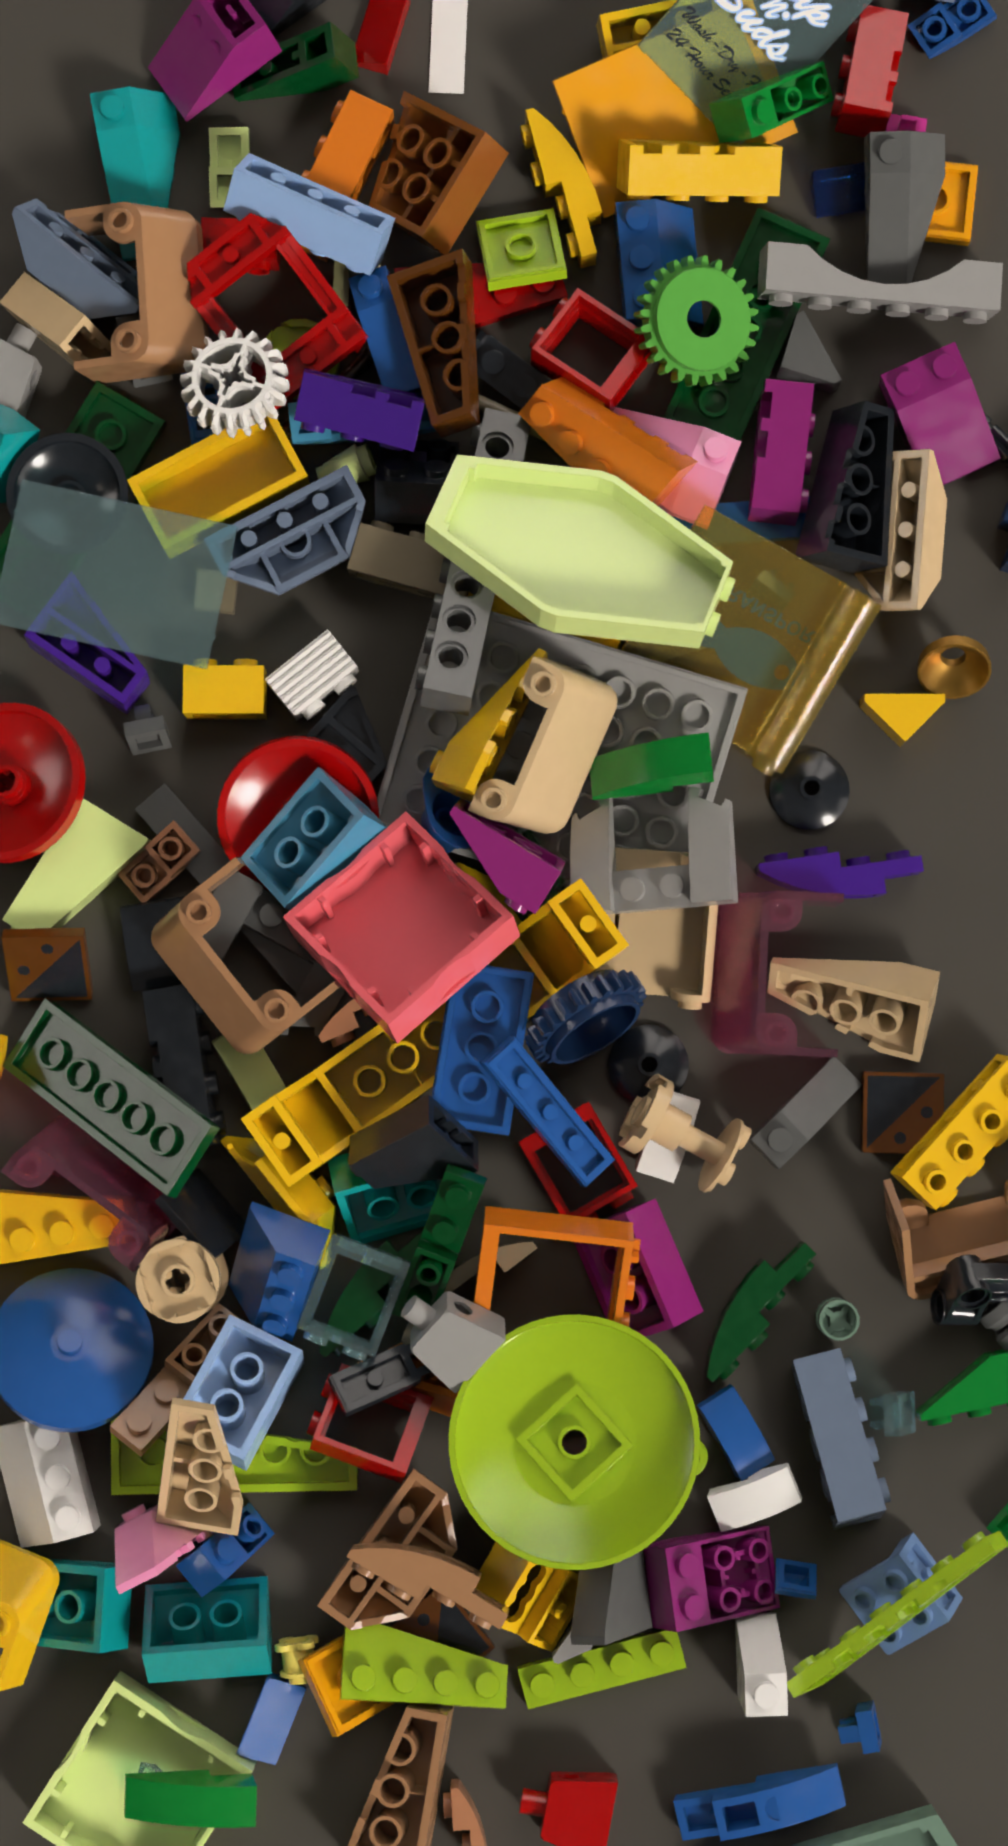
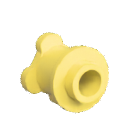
M318 1635L279 1639V1643L275 1644L274 1648L275 1652L282 1654L283 1669L280 1671V1677L288 1679L290 1685L306 1684L307 1681L298 1660L314 1652L315 1644L319 1642Z

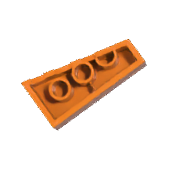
M559 377L542 384L518 413L570 467L601 470L615 475L657 506L665 500L698 462L687 454L681 455L668 447L669 443L656 435L652 437L634 425L635 422L625 415L619 416L604 407V402L564 377Z

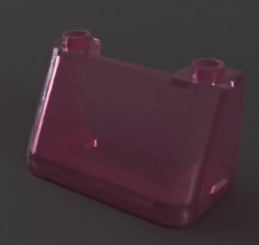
M64 1114L57 1116L15 1152L1 1170L2 1173L15 1183L27 1188L42 1185L51 1175L58 1178L64 1177L120 1219L109 1236L108 1246L115 1259L132 1272L140 1268L141 1261L149 1250L155 1245L166 1241L176 1228L173 1222L154 1202L163 1192Z

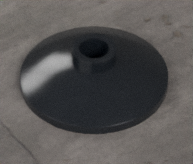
M814 750L799 751L786 757L775 769L769 787L770 800L779 817L787 824L803 830L824 828L837 820L847 806L850 793L849 781L842 766L831 756ZM813 781L817 784L818 793L816 795H808L804 791V784L806 782Z
M640 1025L627 1030L616 1040L610 1051L608 1069L611 1081L618 1092L633 1102L637 1095L643 1098L650 1092L651 1089L644 1085L655 1074H660L674 1083V1092L678 1093L686 1081L689 1060L683 1043L673 1032L657 1025ZM645 1057H653L656 1060L657 1067L653 1072L643 1070L642 1060Z

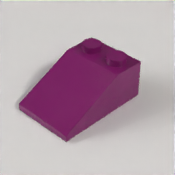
M955 342L880 375L879 388L888 407L895 409L894 421L907 450H933L943 485L1001 459L972 378Z
M460 798L451 809L450 815L498 891L506 896L504 902L519 913L526 914L527 910L536 914L562 872L565 861L505 824L486 819L468 811L470 803Z

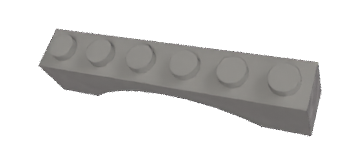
M768 241L760 250L757 299L769 300V305L777 307L791 306L793 302L808 303V308L812 310H829L832 306L847 307V312L854 314H865L871 312V309L886 310L885 314L890 317H907L910 313L924 314L925 319L932 321L947 320L948 316L963 317V322L967 324H984L1001 310L1003 263L964 259L950 270L927 280L908 284H882L862 280L840 271L822 259L809 245Z

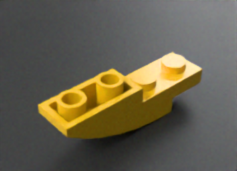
M534 108L526 109L525 124L520 125V132L525 149L532 148L535 162L530 163L535 187L542 185L545 198L555 196L560 220L567 219L571 233L565 234L570 257L577 256L580 269L596 265L597 251L590 226L601 224L602 209L596 190L584 165L565 137Z

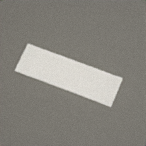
M468 0L432 1L428 93L464 94Z

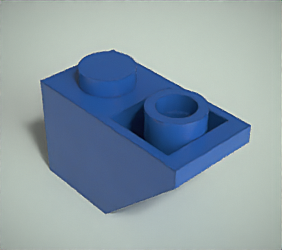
M249 1502L242 1508L238 1536L213 1532L209 1538L202 1541L184 1557L176 1567L202 1598L231 1576L275 1533Z

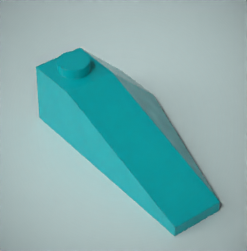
M129 86L90 93L111 203L130 202L168 208L171 185L174 181L177 148H179L181 135L176 107L164 92ZM135 243L119 244L123 261L136 260Z

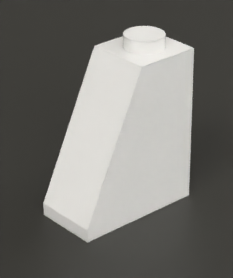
M776 1612L755 1613L735 1618L737 1694L745 1716H788L787 1671Z

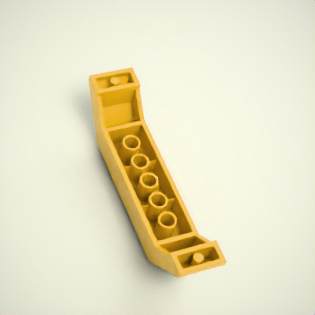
M580 878L547 901L546 904L538 909L536 914L533 913L517 926L520 937L491 961L488 966L535 973L528 1021L553 994L569 983L595 972L627 948L629 944ZM446 1002L398 1044L377 1025L318 1068L281 1092L273 1095L241 1118L288 1187L347 1149L351 1135L406 1107L433 1088Z

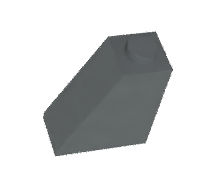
M643 1550L630 1558L612 1565L579 1570L571 1629V1645H608L652 1628Z

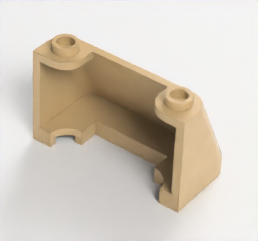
M533 656L524 678V691L534 703L547 708L516 783L512 784L501 779L485 781L476 790L468 811L489 820L550 834L558 832L567 824L614 716L618 700L616 692L607 683L551 658Z

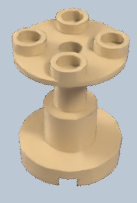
M655 1074L644 1085L651 1089L650 1092L643 1098L637 1095L627 1112L619 1136L623 1137V1139L618 1142V1145L633 1154L640 1152L649 1140L670 1151H674L680 1146L705 1160L698 1181L700 1191L704 1193L710 1192L717 1183L725 1186L732 1178L736 1168L732 1161L737 1151L741 1150L748 1142L752 1131L751 1128L744 1125V1122L737 1118L731 1121L716 1139L692 1126V1116L670 1104L674 1083L660 1074Z
M183 1235L161 1242L149 1250L137 1271L136 1291L142 1305L151 1314L167 1322L186 1323L199 1318L213 1309L224 1297L229 1282V1268L223 1253L215 1259L212 1253L200 1243L187 1240Z

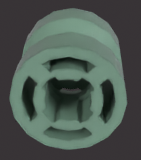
M831 1297L823 1300L818 1305L815 1311V1323L817 1328L827 1337L843 1341L851 1338L857 1332L860 1325V1316L852 1303L838 1297Z

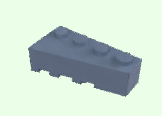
M841 1348L794 1359L791 1368L806 1422H810L809 1436L813 1453L817 1462L820 1461L822 1465L820 1475L824 1496L827 1497L828 1502L832 1501L835 1515L830 1516L833 1530L881 1518L887 1510L885 1503L891 1502L885 1478H877L873 1462L879 1461V1455L874 1438H866L862 1422L868 1421L862 1397L855 1398L850 1382L856 1381L851 1358H843Z

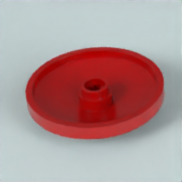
M0 703V863H14L27 860L54 845L75 820L85 791L86 773L84 759L72 733L64 724L49 713L35 706L23 703Z
M287 736L270 740L255 747L244 755L232 768L223 784L218 800V834L228 859L231 861L235 857L240 858L317 767H320L379 818L375 789L366 771L344 749L315 737ZM246 865L238 870V872L263 885Z

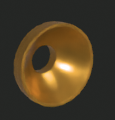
M960 635L942 637L931 642L920 654L917 665L918 679L921 686L930 694H945L946 699L964 698L981 690L989 681L991 676V660L986 648L975 639ZM949 648H959L964 651V654L957 659H946L941 655Z

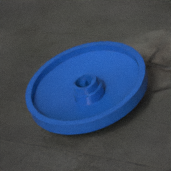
M58 1269L46 1272L27 1281L17 1288L1 1306L0 1397L14 1413L25 1421L40 1428L57 1432L90 1430L117 1418L144 1389L151 1372L154 1357L151 1324L146 1311L136 1296L114 1278L88 1269Z

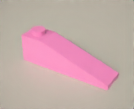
M616 407L613 412L617 415H625L635 422L634 425L652 437L655 435L669 443L668 447L681 455L687 454L698 461L659 507L671 516L707 529L736 462L742 441L703 426Z
M140 1504L121 1515L124 1521L115 1528V1587L118 1593L121 1594L159 1575L178 1561V1557L195 1548L194 1541L197 1540L198 1543L205 1541L213 1532L156 1522L158 1505L146 1510L144 1504Z

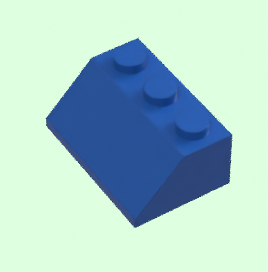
M659 199L616 202L614 225L623 318L637 327L642 326V320L633 317L634 312L643 310L644 305L640 304L636 299L639 295L649 294L643 284L651 279L656 280L653 272L663 267L667 270L666 263L676 259L680 262L681 258L692 255L694 261L697 258L693 208ZM702 301L694 303L689 309L687 315L689 327L704 325Z
M255 1202L251 1203L228 1284L253 1326L275 1337L292 1342L307 1307L330 1230Z

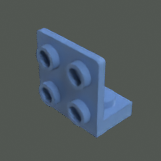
M913 1532L900 1540L889 1558L843 1584L839 1592L865 1625L872 1620L869 1615L887 1602L894 1604L901 1599L902 1596L899 1592L919 1578L924 1582L931 1577L933 1572L930 1569L936 1564V1561ZM953 1587L879 1643V1646L887 1655H890L946 1624L952 1618L963 1597Z

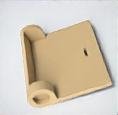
M615 847L616 871L689 865V852ZM718 905L608 915L629 946L596 971L608 969L615 970L618 973L621 970H625L627 973L633 971L634 975L638 977L644 986L645 994L670 996V999L678 1001V1007L682 1009H702V1003L711 1001Z

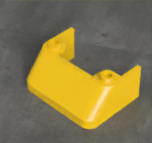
M1 1539L0 1648H3L0 1657V1691H4L24 1684L59 1585V1571L51 1560Z

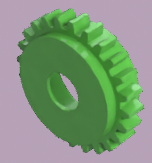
M692 255L681 258L680 262L676 259L666 263L667 270L664 267L657 269L653 272L656 280L651 279L643 284L649 294L639 295L636 299L640 304L644 305L643 310L634 312L633 316L642 320V326L634 329L635 334H644L645 341L638 346L639 349L649 348L651 354L646 360L647 363L650 364L658 361L660 363L657 372L659 375H664L671 371L672 383L681 382L684 378L685 386H695L699 382L702 387L711 385L713 380L715 382L726 380V373L733 374L739 371L736 362L741 363L749 359L744 348H751L756 344L753 339L749 338V333L759 330L758 325L751 323V317L758 314V309L749 308L748 304L754 298L753 293H743L742 288L746 284L745 279L736 282L732 279L736 269L732 267L721 271L722 260L720 259L709 264L708 256H700L694 261ZM698 301L709 302L718 311L719 326L710 337H699L689 328L687 322L688 311Z

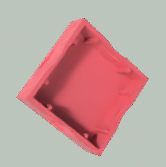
M404 812L362 848L361 852L346 868L326 879L283 916L296 941L397 1044L520 937L514 916L481 883L457 867L449 858L444 848L407 812Z

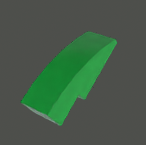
M709 732L655 740L595 757L590 769L592 799L599 800L674 792L673 786L714 782Z
M209 1769L125 1774V1818L189 1827H256L257 1785L252 1773L211 1776Z

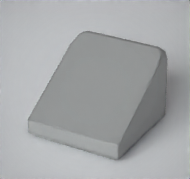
M572 1622L552 1652L554 1663L564 1662L591 1650L593 1647L592 1645H571Z

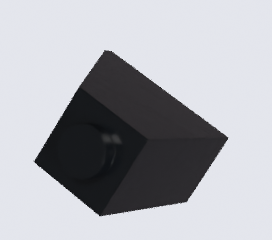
M429 1094L350 1136L349 1167L357 1177L364 1179L374 1189L442 1179L448 1163L473 1173L479 1171L478 1140Z

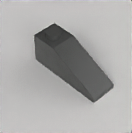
M834 1055L750 1135L748 1141L774 1168L780 1169L819 1131L862 1084Z

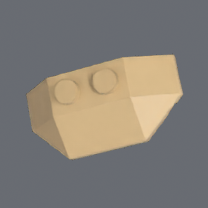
M931 449L893 451L888 565L855 574L882 611L921 610L941 580L947 497L934 451Z

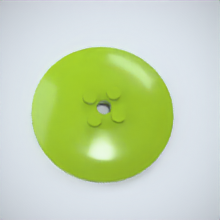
M577 1314L546 1317L532 1321L506 1334V1340L468 1381H463L455 1399L450 1418V1465L456 1487L469 1513L478 1525L503 1548L522 1559L549 1568L562 1570L601 1568L621 1562L647 1548L671 1526L681 1512L690 1495L699 1465L700 1428L698 1415L688 1386L676 1366L659 1347L642 1334L628 1326L597 1316ZM570 1431H579L586 1437V1448L580 1454H569L562 1446L563 1437Z

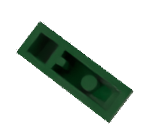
M330 21L278 43L282 52L233 87L234 99L241 102L323 92L359 78L355 42Z

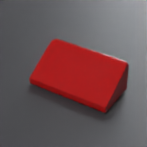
M411 0L369 1L355 45L358 67L388 75Z

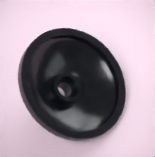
M58 433L35 441L19 455L8 476L6 500L15 526L28 541L47 552L60 555H77L98 548L116 533L126 515L129 489L121 464L115 455L102 443L81 434ZM70 492L78 494V501L74 505H66L64 503L65 496Z

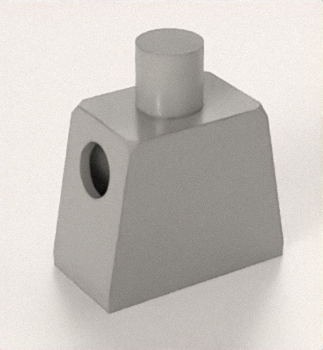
M16 323L7 341L0 339V404L14 409L25 418L42 372V366L37 358L28 354L37 334L24 325Z
M451 1291L444 1292L432 1306L417 1296H413L405 1304L401 1312V1317L414 1325L410 1332V1349L412 1353L455 1394L459 1391L463 1381H468L506 1340L505 1318Z

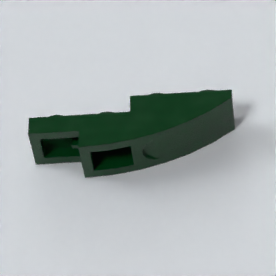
M448 1163L392 1312L393 1315L401 1317L405 1304L413 1296H417L432 1306L444 1293L487 1181L486 1177Z
M422 1232L401 1250H398L389 1239L386 1240L355 1273L342 1292L325 1329L319 1351L324 1358L331 1352L336 1357H339L356 1342L351 1335L364 1325L369 1331L387 1316L383 1308L389 1301L379 1290L385 1286L390 1292L405 1279L407 1274L403 1269L411 1263Z
M800 1241L774 1268L764 1259L760 1258L732 1293L715 1327L707 1352L704 1374L712 1382L718 1377L723 1381L728 1378L740 1365L736 1358L746 1348L751 1352L754 1351L768 1337L769 1334L765 1329L770 1323L759 1312L764 1307L768 1311L773 1309L786 1295L782 1289L793 1278L799 1282L814 1267L810 1260L816 1253L805 1242Z

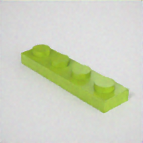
M657 1629L626 1637L608 1645L593 1646L591 1650L559 1664L554 1663L552 1657L518 1666V1673L529 1710L687 1667L678 1632Z

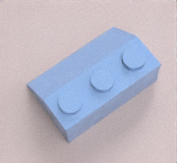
M231 1314L228 1316L183 1399L214 1404L216 1406L233 1465L247 1471L304 1364L303 1350Z

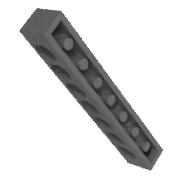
M485 408L482 423L473 427L470 445L476 447V457L494 458L490 454H497L501 458L494 459L523 462L531 426L518 414ZM444 558L439 582L445 583L446 586L444 595L435 594L431 618L438 619L436 630H427L423 653L430 654L428 666H419L415 689L422 691L420 706L469 716L495 594L452 561ZM468 591L472 593L473 596L465 597L458 594L457 592ZM460 626L466 631L455 632L449 627ZM450 661L457 664L458 667L447 668L441 663Z

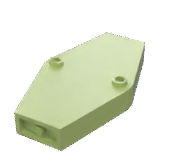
M457 454L425 523L426 543L494 592V594L538 627L554 633L699 649L705 635L713 637L721 617L720 613L715 612L719 600L728 601L736 579L729 577L733 565L731 559L619 477L601 470Z

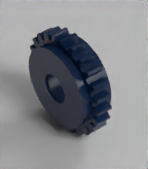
M608 969L585 975L557 991L540 1006L532 1018L531 1027L527 1029L528 1035L525 1036L526 1045L534 1058L538 1059L540 1063L546 1061L547 1064L551 1062L568 1064L587 1058L616 1041L635 1023L640 1014V1007L644 1005L642 1000L647 998L646 990L633 971L627 973L625 970H621L618 973L615 970Z

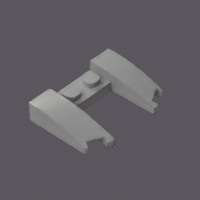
M695 786L689 787V865L616 871L613 798L599 799L598 801L601 806L583 818H580L577 813L572 815L570 885L581 878L607 915L738 903L732 801L725 798L720 806L702 799L704 790Z

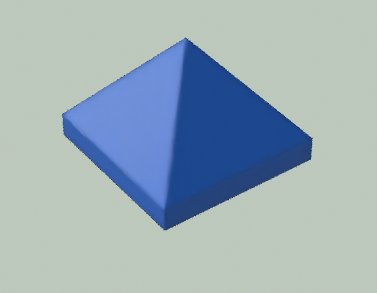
M776 1558L775 1594L815 1600L817 1564Z

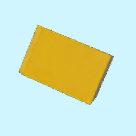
M864 694L859 702L860 709L901 747L945 703V694Z

